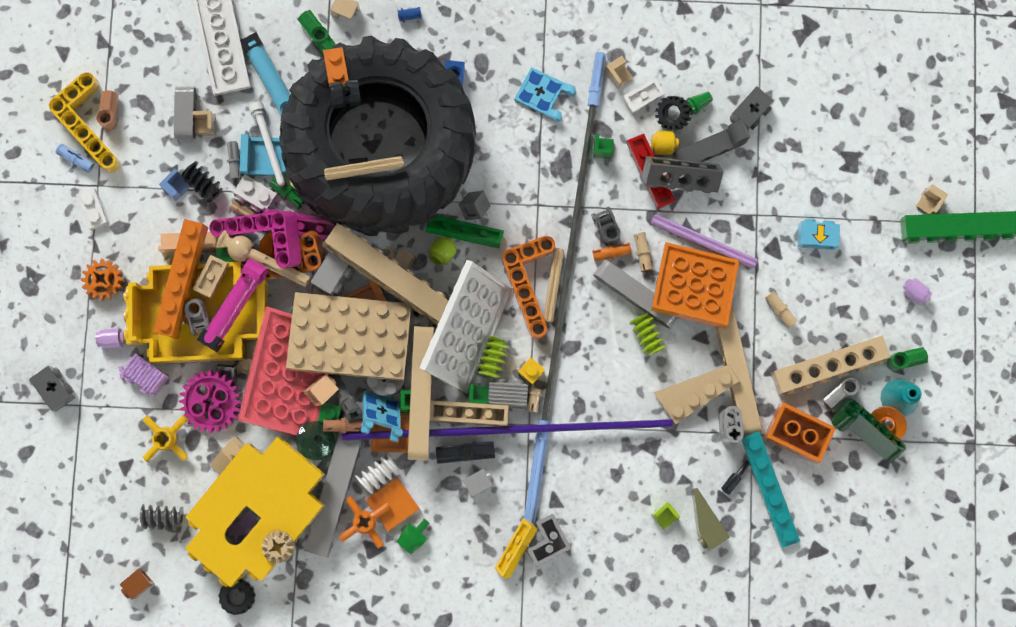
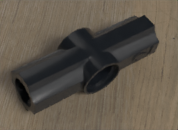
M494 441L436 447L437 464L495 458ZM464 447L471 450V455L468 458H463L460 455V450Z

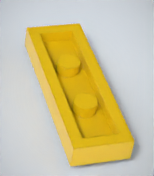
M522 519L494 568L503 578L508 580L537 531V528L527 519Z

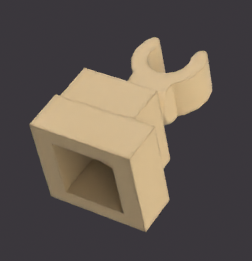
M385 246L390 251V254L386 256L387 258L395 259L404 270L411 268L415 260L414 255L401 249L396 254L390 246Z

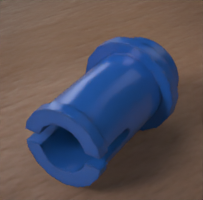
M420 7L397 10L399 22L403 21L405 23L406 20L422 18Z

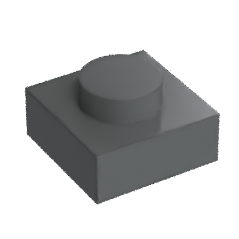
M218 364L216 372L221 371V377L228 374L227 380L234 379L232 386L237 385V366Z

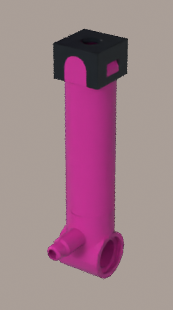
M249 259L245 263L241 276L207 329L204 328L197 341L218 353L225 342L223 339L256 287L267 276L268 268L253 259Z

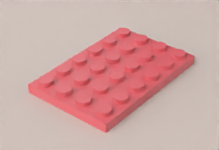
M266 307L238 421L312 441L315 437L321 405L315 406L305 395L304 391L320 376H329V374L286 370L292 314Z

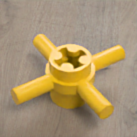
M148 415L143 418L142 421L154 432L152 435L153 446L142 457L146 462L159 450L171 449L183 462L189 457L176 444L178 439L176 432L188 421L186 416L182 415L171 427L161 428ZM163 433L169 437V441L165 444L162 442L164 440Z

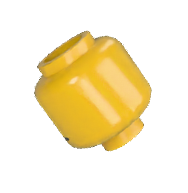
M658 130L655 135H652L651 149L654 150L656 155L671 156L674 149L678 150L679 138H675L674 132Z

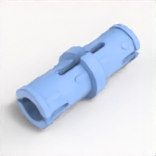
M62 143L57 147L55 154L68 160L69 164L76 165L87 173H90L94 168L95 163L83 157L79 151H74Z

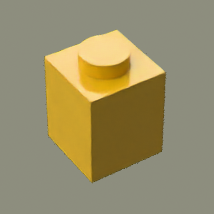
M530 357L517 374L533 386L545 372V369Z

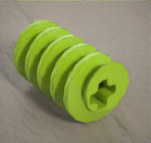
M649 313L637 317L629 323L630 325H636L633 332H640L636 339H643L639 346H646L642 353H649L647 356L667 347L666 345L659 344L663 338L656 337L660 331H653L657 324H650L654 317H647Z
M488 336V339L492 342L486 343L485 346L489 349L483 350V353L487 357H481L480 360L484 364H479L478 368L482 371H477L476 373L493 379L500 378L496 371H502V368L498 364L505 363L501 359L502 356H507L503 350L510 349V347L506 344V341Z

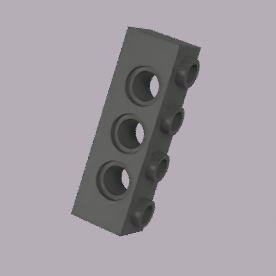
M646 156L642 179L645 185L651 188L659 186L670 190L678 188L689 192L698 190L704 193H718L724 172L720 165L715 163Z

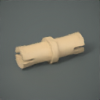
M646 233L634 234L637 248L636 256L639 257L641 272L653 270L650 259L651 249H648Z
M774 291L765 297L775 310L774 313L779 315L788 328L797 322V319L787 308L788 305L784 304Z

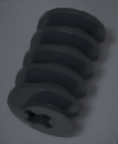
M195 161L183 171L181 177L185 183L194 188L196 193H199L200 197L205 198V201L210 203L220 195L223 188H218L220 181L213 183L215 180L214 176L209 179L207 178L210 173L209 171L202 173L204 170L203 166L197 169L196 167L199 162Z

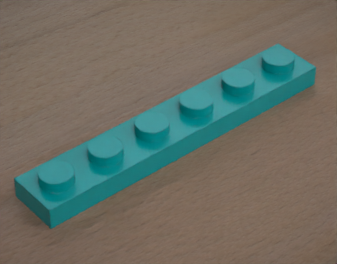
M757 431L744 436L741 442L780 547L784 548L800 542L760 432Z

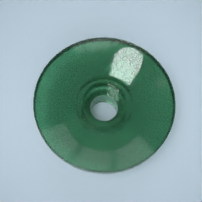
M311 421L299 429L296 435V445L299 452L307 459L321 460L332 452L335 445V437L333 432H323V422ZM315 436H318L320 438L319 443H316L314 441Z

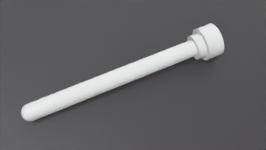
M254 102L249 105L251 115L257 119L277 184L282 187L285 185V180L264 119L265 107L263 102Z

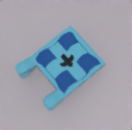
M531 67L514 100L548 116L556 122H560L562 113L552 109L561 91L572 97L576 92V88L571 84L564 83Z
M364 391L361 432L369 434V429L373 427V424L392 429L390 440L398 442V438L403 434L400 425V401Z

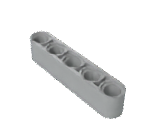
M604 259L593 274L601 283L644 313H649L650 317H654V320L666 328L670 329L678 318L651 311L654 292L608 260Z

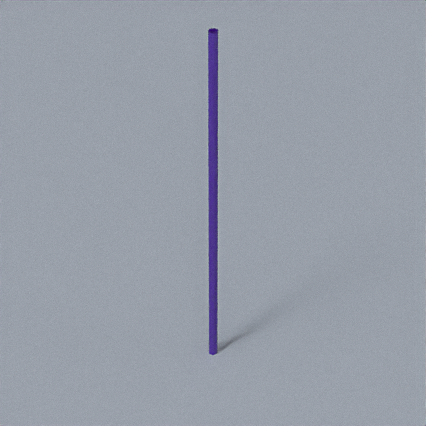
M672 419L429 429V437L672 427L673 421ZM402 430L403 434L399 438H409V430ZM372 431L369 434L348 432L341 433L342 441L390 439L391 431Z

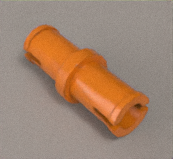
M630 242L615 246L611 244L606 248L592 250L594 261L597 262L609 258L613 260L618 256L632 254Z

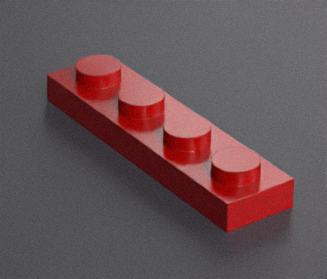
M645 134L626 141L641 176L646 156L655 157ZM646 185L657 210L676 201L670 189L659 186L651 188Z

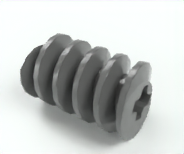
M142 504L140 509L142 529H147L149 526L151 530H154L157 526L158 530H163L165 526L167 531H170L172 527L174 531H178L182 525L184 509L181 507L179 512H177L176 506H173L172 510L169 511L168 506H165L164 510L161 511L160 505H157L154 511L152 505H149L148 509L145 510V506Z

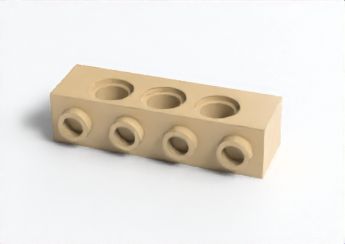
M430 401V422L507 426L509 406Z

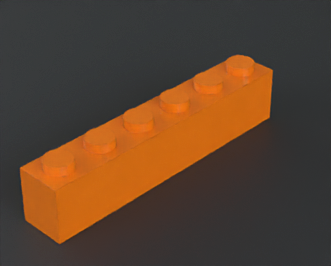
M187 219L183 221L153 330L158 335L174 339L179 337L185 315V305L189 301L208 227L203 223Z

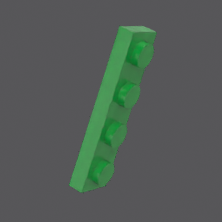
M438 215L427 223L425 231L500 249L504 230Z

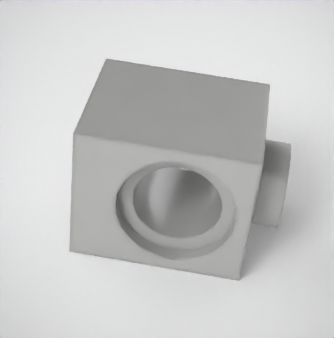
M484 469L463 479L471 497L493 487L491 482L494 481L490 472H485Z

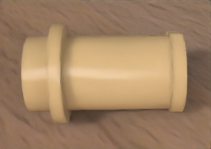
M530 388L526 411H532L533 406V412L538 413L540 396H543V394H541L540 389Z

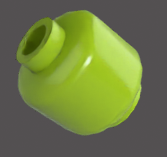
M438 237L428 250L429 259L439 266L447 265L457 252L454 241L449 237Z

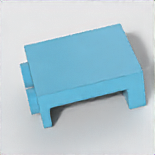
M241 134L239 171L242 176H275L262 137H250L249 134ZM271 138L283 177H288L281 156L282 151L279 138Z

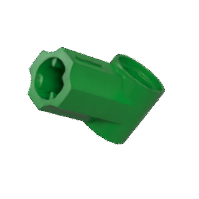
M924 347L897 352L891 355L890 358H887L886 364L891 371H899L928 363V354ZM895 357L900 359V366L895 363Z

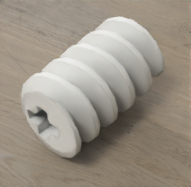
M388 454L387 460L380 457L381 464L376 461L374 462L375 469L368 466V474L361 471L362 478L357 475L355 476L365 491L373 494V486L380 489L379 482L384 485L386 484L385 477L392 480V472L399 475L398 467Z

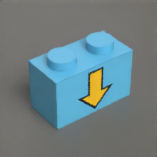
M805 219L798 225L797 247L836 250L839 247L840 224H835L834 221L829 220L819 223L814 219Z

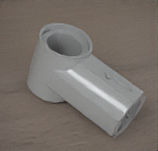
M845 379L822 401L834 413L859 391L860 385L856 379ZM847 382L853 384L854 389L851 393L845 389Z

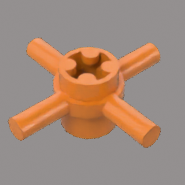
M348 497L345 501L355 514L353 526L338 536L341 542H344L357 532L368 534L379 549L384 543L374 530L376 519L389 511L391 507L386 502L373 512L361 511L353 497ZM362 517L370 519L367 528L359 524Z

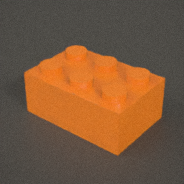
M782 402L778 405L763 439L814 464L821 463L836 428Z

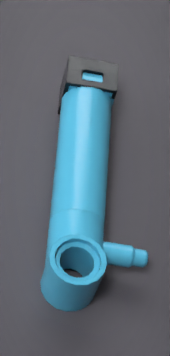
M257 32L241 39L240 42L281 116L285 104H288L290 93Z

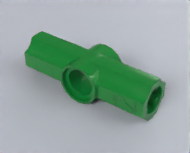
M311 10L300 14L297 18L298 22L313 40L314 45L324 55L323 50L332 49V46L336 45V43ZM319 34L325 35L321 40L316 39V36Z

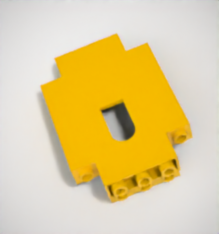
M227 262L229 266L212 299L193 290L206 263L198 264L189 301L194 297L204 299L209 316L213 319L241 276V271L244 267L242 262ZM171 265L149 266V272L146 274L149 285L141 286L137 282H128L126 292H124V302L126 303V311H124V321L126 322L124 340L130 346H149L147 348V359L153 364L246 360V341L258 339L264 310L268 307V283L263 280L256 287L223 339L225 342L217 353L197 341L201 333L193 336L189 324H182L178 339L158 335L153 332Z
M276 437L264 453L251 443H246L186 515L185 518L189 520L188 524L193 529L200 530L185 548L188 551L187 555L194 561L199 560L203 564V569L210 574L214 573L218 576V581L225 587L235 586L239 579L244 578L247 573L256 581L265 580L278 563L268 561L263 555L261 546L264 538L273 531H284L291 536L294 543L298 540L325 507L320 500L311 494V491L325 474L281 437ZM248 506L261 519L240 544L232 545L226 540V530L243 509ZM274 540L275 546L273 547V549H271V551L277 550L279 553H281L280 548L283 547L285 542L278 544Z

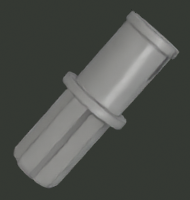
M230 141L227 143L229 158L227 163H229L230 179H242L239 171L237 141Z

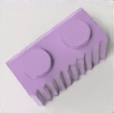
M136 353L122 370V373L126 375L124 379L132 385L134 383L140 385L141 388L139 390L147 396L150 394L156 396L170 378Z

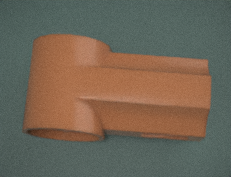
M110 90L101 92L99 112L96 115L97 122L106 131H112L117 126L116 115L119 94ZM111 117L109 122L103 123L105 118Z

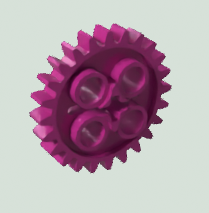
M209 370L208 375L205 371H202L200 376L198 374L193 375L194 380L192 378L187 380L189 385L185 384L182 386L186 392H180V395L184 397V399L179 400V403L184 404L180 411H186L184 416L190 418L187 424L194 422V429L201 426V432L208 428V432L212 433L215 428L218 433L221 431V427L225 430L228 428V424H234L232 418L237 419L239 417L235 412L240 411V407L237 405L242 403V400H239L237 397L242 393H236L235 390L239 385L232 386L234 379L228 381V374L221 377V371H217L215 375L213 370ZM201 385H205L207 387V394H203L201 392ZM213 385H216V390L213 393ZM220 390L226 393L225 400L219 397ZM209 398H211V401L214 402L213 405H210V401H208ZM197 403L202 406V413L196 410ZM215 409L221 411V418H217L214 415Z

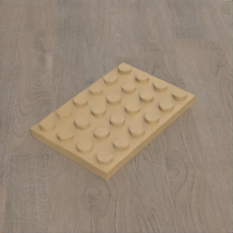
M295 292L286 370L404 381L411 306L398 302Z

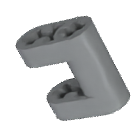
M729 406L723 409L718 416L720 439L725 445L740 442L744 435L741 410L736 406Z

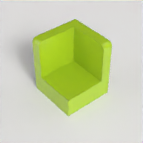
M665 502L651 514L663 530L681 517L669 502Z

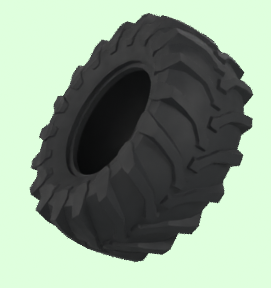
M372 35L363 37L361 44L354 46L339 42L332 46V49L343 47L348 80H358L361 105L383 102L398 106L407 111L421 127L425 144L419 155L411 163L394 172L382 174L369 173L326 180L324 169L349 165L335 150L331 137L339 120L351 109L360 105L349 106V104H345L344 107L333 109L325 59H312L307 65L309 71L304 77L302 76L297 82L292 84L289 90L291 94L288 104H285L281 114L279 141L286 172L292 185L307 206L318 215H322L334 226L337 223L340 225L345 224L346 227L367 236H378L379 232L395 234L408 232L409 226L428 223L435 219L437 211L444 209L457 197L462 184L466 182L472 167L476 147V127L471 102L465 94L457 75L451 69H445L436 55L427 49L418 52L404 39L395 38L389 44L379 41ZM344 91L345 96L350 95V91Z

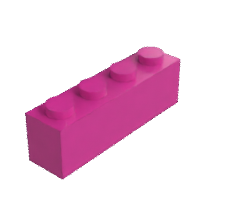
M267 208L263 211V213L277 212L282 210ZM294 212L297 218L299 236L309 231H315L320 235L321 239H326L335 227L323 216Z

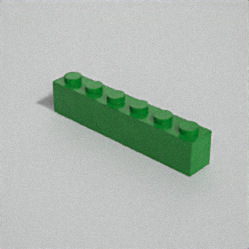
M1016 211L905 215L900 219L902 241H908V244L920 243L921 240H927V243H937L939 240L957 242V239L972 242L976 241V238H983V241H992L999 237H1002V240H1012L1016 236Z

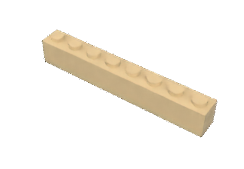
M337 223L322 246L438 326L448 303L447 296L440 291L436 292L431 289V285L428 282L417 279L415 274L409 269L404 270L401 268L399 262L395 259L384 256L383 251L378 247H371L367 244V240L364 237L351 233V229L346 227L345 224L340 225Z

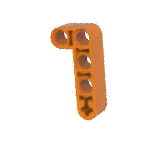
M309 231L302 235L299 240L301 249L300 268L292 267L300 272L318 269L325 259L320 235L315 231ZM307 237H311L313 239V245H309L307 243ZM312 255L318 258V264L312 262ZM268 269L267 276L264 280H270L284 276L279 275Z

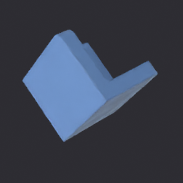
M176 169L159 184L175 201L190 188Z

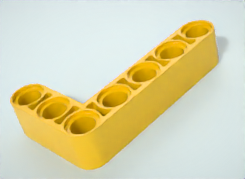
M84 72L50 100L49 109L99 165L107 172L112 173L119 169L120 161L75 112L80 105L99 89L98 80L91 73ZM92 80L91 85L85 86L86 81ZM78 92L76 98H70L72 93ZM63 104L62 110L56 111L57 106ZM76 118L74 124H68L70 119ZM88 131L87 137L81 138V134ZM96 145L101 146L99 151L93 152V148ZM112 158L113 163L109 166H106V161Z

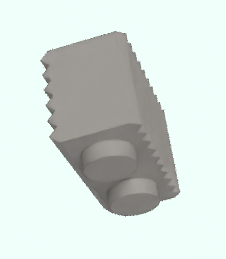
M493 379V382H489L488 404L506 405L509 408H527L528 384H524V381L513 380V383H505L504 379Z

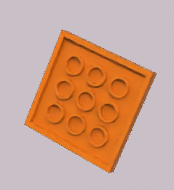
M665 242L651 311L726 329L729 322L739 260Z

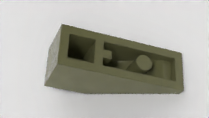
M694 488L691 491L696 530L700 537L697 540L703 549L712 550L729 539L730 536L698 488Z

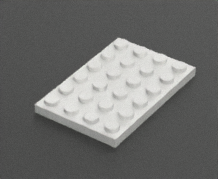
M466 260L434 336L430 341L427 352L422 359L420 369L455 389L468 394L470 384H472L478 370V365L481 364L480 359L484 357L483 350L487 349L485 345L487 342H490L488 336H493L513 289L474 262Z

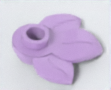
M252 511L243 515L240 521L234 520L229 526L228 532L234 538V545L240 544L241 538L246 537L257 524V519Z

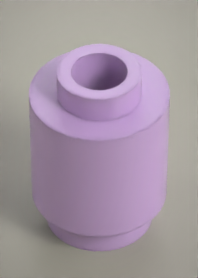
M916 278L913 280L908 279L902 287L905 289L903 293L917 304L924 305L932 295V292L929 291L930 289Z
M121 328L103 329L96 333V344L103 349L120 348L126 343L124 332Z

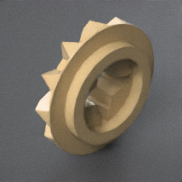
M284 531L269 533L264 538L261 546L263 555L268 561L274 563L287 561L294 552L293 539ZM274 540L278 544L285 542L283 547L280 548L281 553H279L277 550L271 551V549H273V547L275 546Z

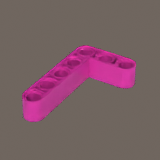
M277 211L215 219L209 225L210 233L215 237H219L224 230L227 231L229 236L272 230L276 264L280 268L296 267L301 262L297 218L292 211Z

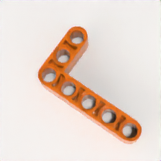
M543 236L510 248L502 256L504 269L529 334L537 340L542 339L546 335L547 326L523 265L553 253L555 241L550 236ZM543 242H549L551 244V249L544 250L541 247V244ZM527 248L532 249L534 252L530 257L525 256L523 253ZM508 255H513L516 261L508 263L505 258ZM518 272L522 274L523 278L520 281H515L512 275ZM527 290L530 296L527 299H523L519 296V292ZM534 308L537 314L530 317L526 314V310ZM536 325L541 326L543 333L535 334L533 327Z

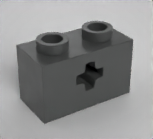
M756 86L731 114L730 119L733 122L743 120L747 130L750 128L754 130L760 123L758 119L762 115L766 116L772 110L771 104L774 100Z
M47 366L31 377L29 381L50 410L57 412L75 399L72 394L74 390L69 383L65 384L61 379L63 375L57 367ZM52 384H55V385H56V386H55L56 391H52V389H53Z

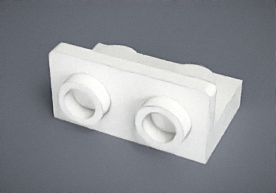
M244 175L237 187L231 190L233 195H235L233 197L235 200L242 204L244 202L250 204L249 208L258 214L260 211L263 212L265 209H269L278 196L277 193L247 175Z

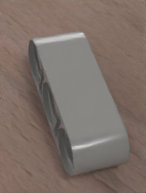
M175 87V140H195V118L193 117V111H196L197 106L196 87Z

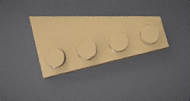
M726 365L656 391L654 394L674 423L677 424L740 380L730 365Z

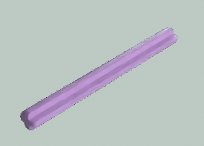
M657 214L652 218L651 224L722 256L737 259L740 264L749 268L756 266L757 258Z

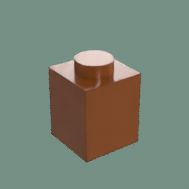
M140 568L120 583L122 587L121 592L127 599H137L155 583L143 568Z

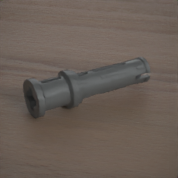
M329 374L336 382L338 390L335 393L340 400V408L345 411L346 419L348 421H356L362 416V410L357 406L355 397L349 394L340 375Z

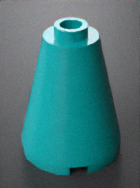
M893 379L882 389L880 400L882 406L893 407L904 416H908L918 407L922 392L917 385L906 379Z

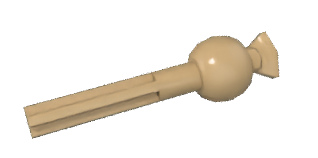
M224 230L218 238L216 248H228L229 256L235 261L244 262L248 259H253L269 270L304 287L310 282V276L292 267L280 268L276 264L275 259L255 250L254 244L248 237L236 236L232 239L227 231Z

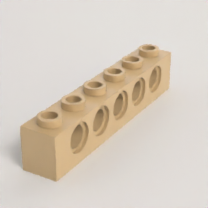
M882 335L773 371L771 375L778 395L784 393L785 396L796 393L795 389L802 387L803 390L814 387L813 383L818 381L824 384L832 381L831 377L838 375L839 378L850 375L849 371L855 369L857 372L868 369L867 365L873 363L875 367L885 364V359L891 356ZM864 350L870 352V360L864 358ZM846 356L852 358V366L846 364ZM828 362L835 365L834 372L828 370ZM810 368H814L817 371L816 378L810 376ZM792 374H796L799 377L798 384L791 381Z

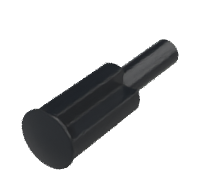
M748 460L743 463L736 473L731 474L721 487L723 492L730 495L742 480L740 478L750 465Z

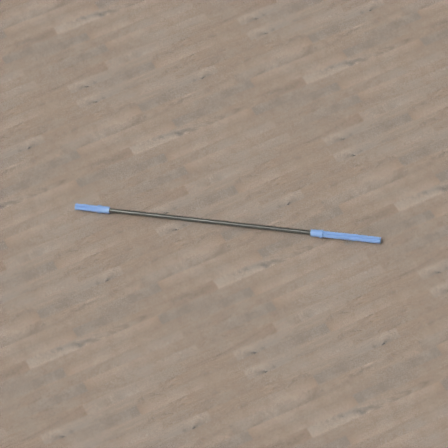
M604 52L595 53L587 105L589 106V114L543 413L538 425L550 424L548 418L595 111L599 107L600 94H602L601 87L606 54ZM537 432L535 436L536 443L524 519L529 520L533 525H535L549 432Z

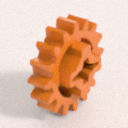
M100 259V263L93 260V266L86 265L88 271H82L85 278H81L80 281L85 283L82 288L87 290L86 294L88 296L92 295V298L95 300L99 297L101 301H104L106 296L111 300V294H119L116 290L118 288L123 289L120 282H123L124 279L120 277L123 272L117 270L119 268L117 264L112 266L113 262L111 260H108L106 263L104 259ZM100 268H105L103 271H98V270H97V269H100ZM98 275L104 277V280L107 283V285L101 282ZM101 289H107L105 292H97Z

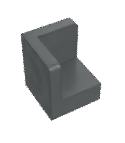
M484 190L467 193L458 204L465 220L481 219L490 208V203Z

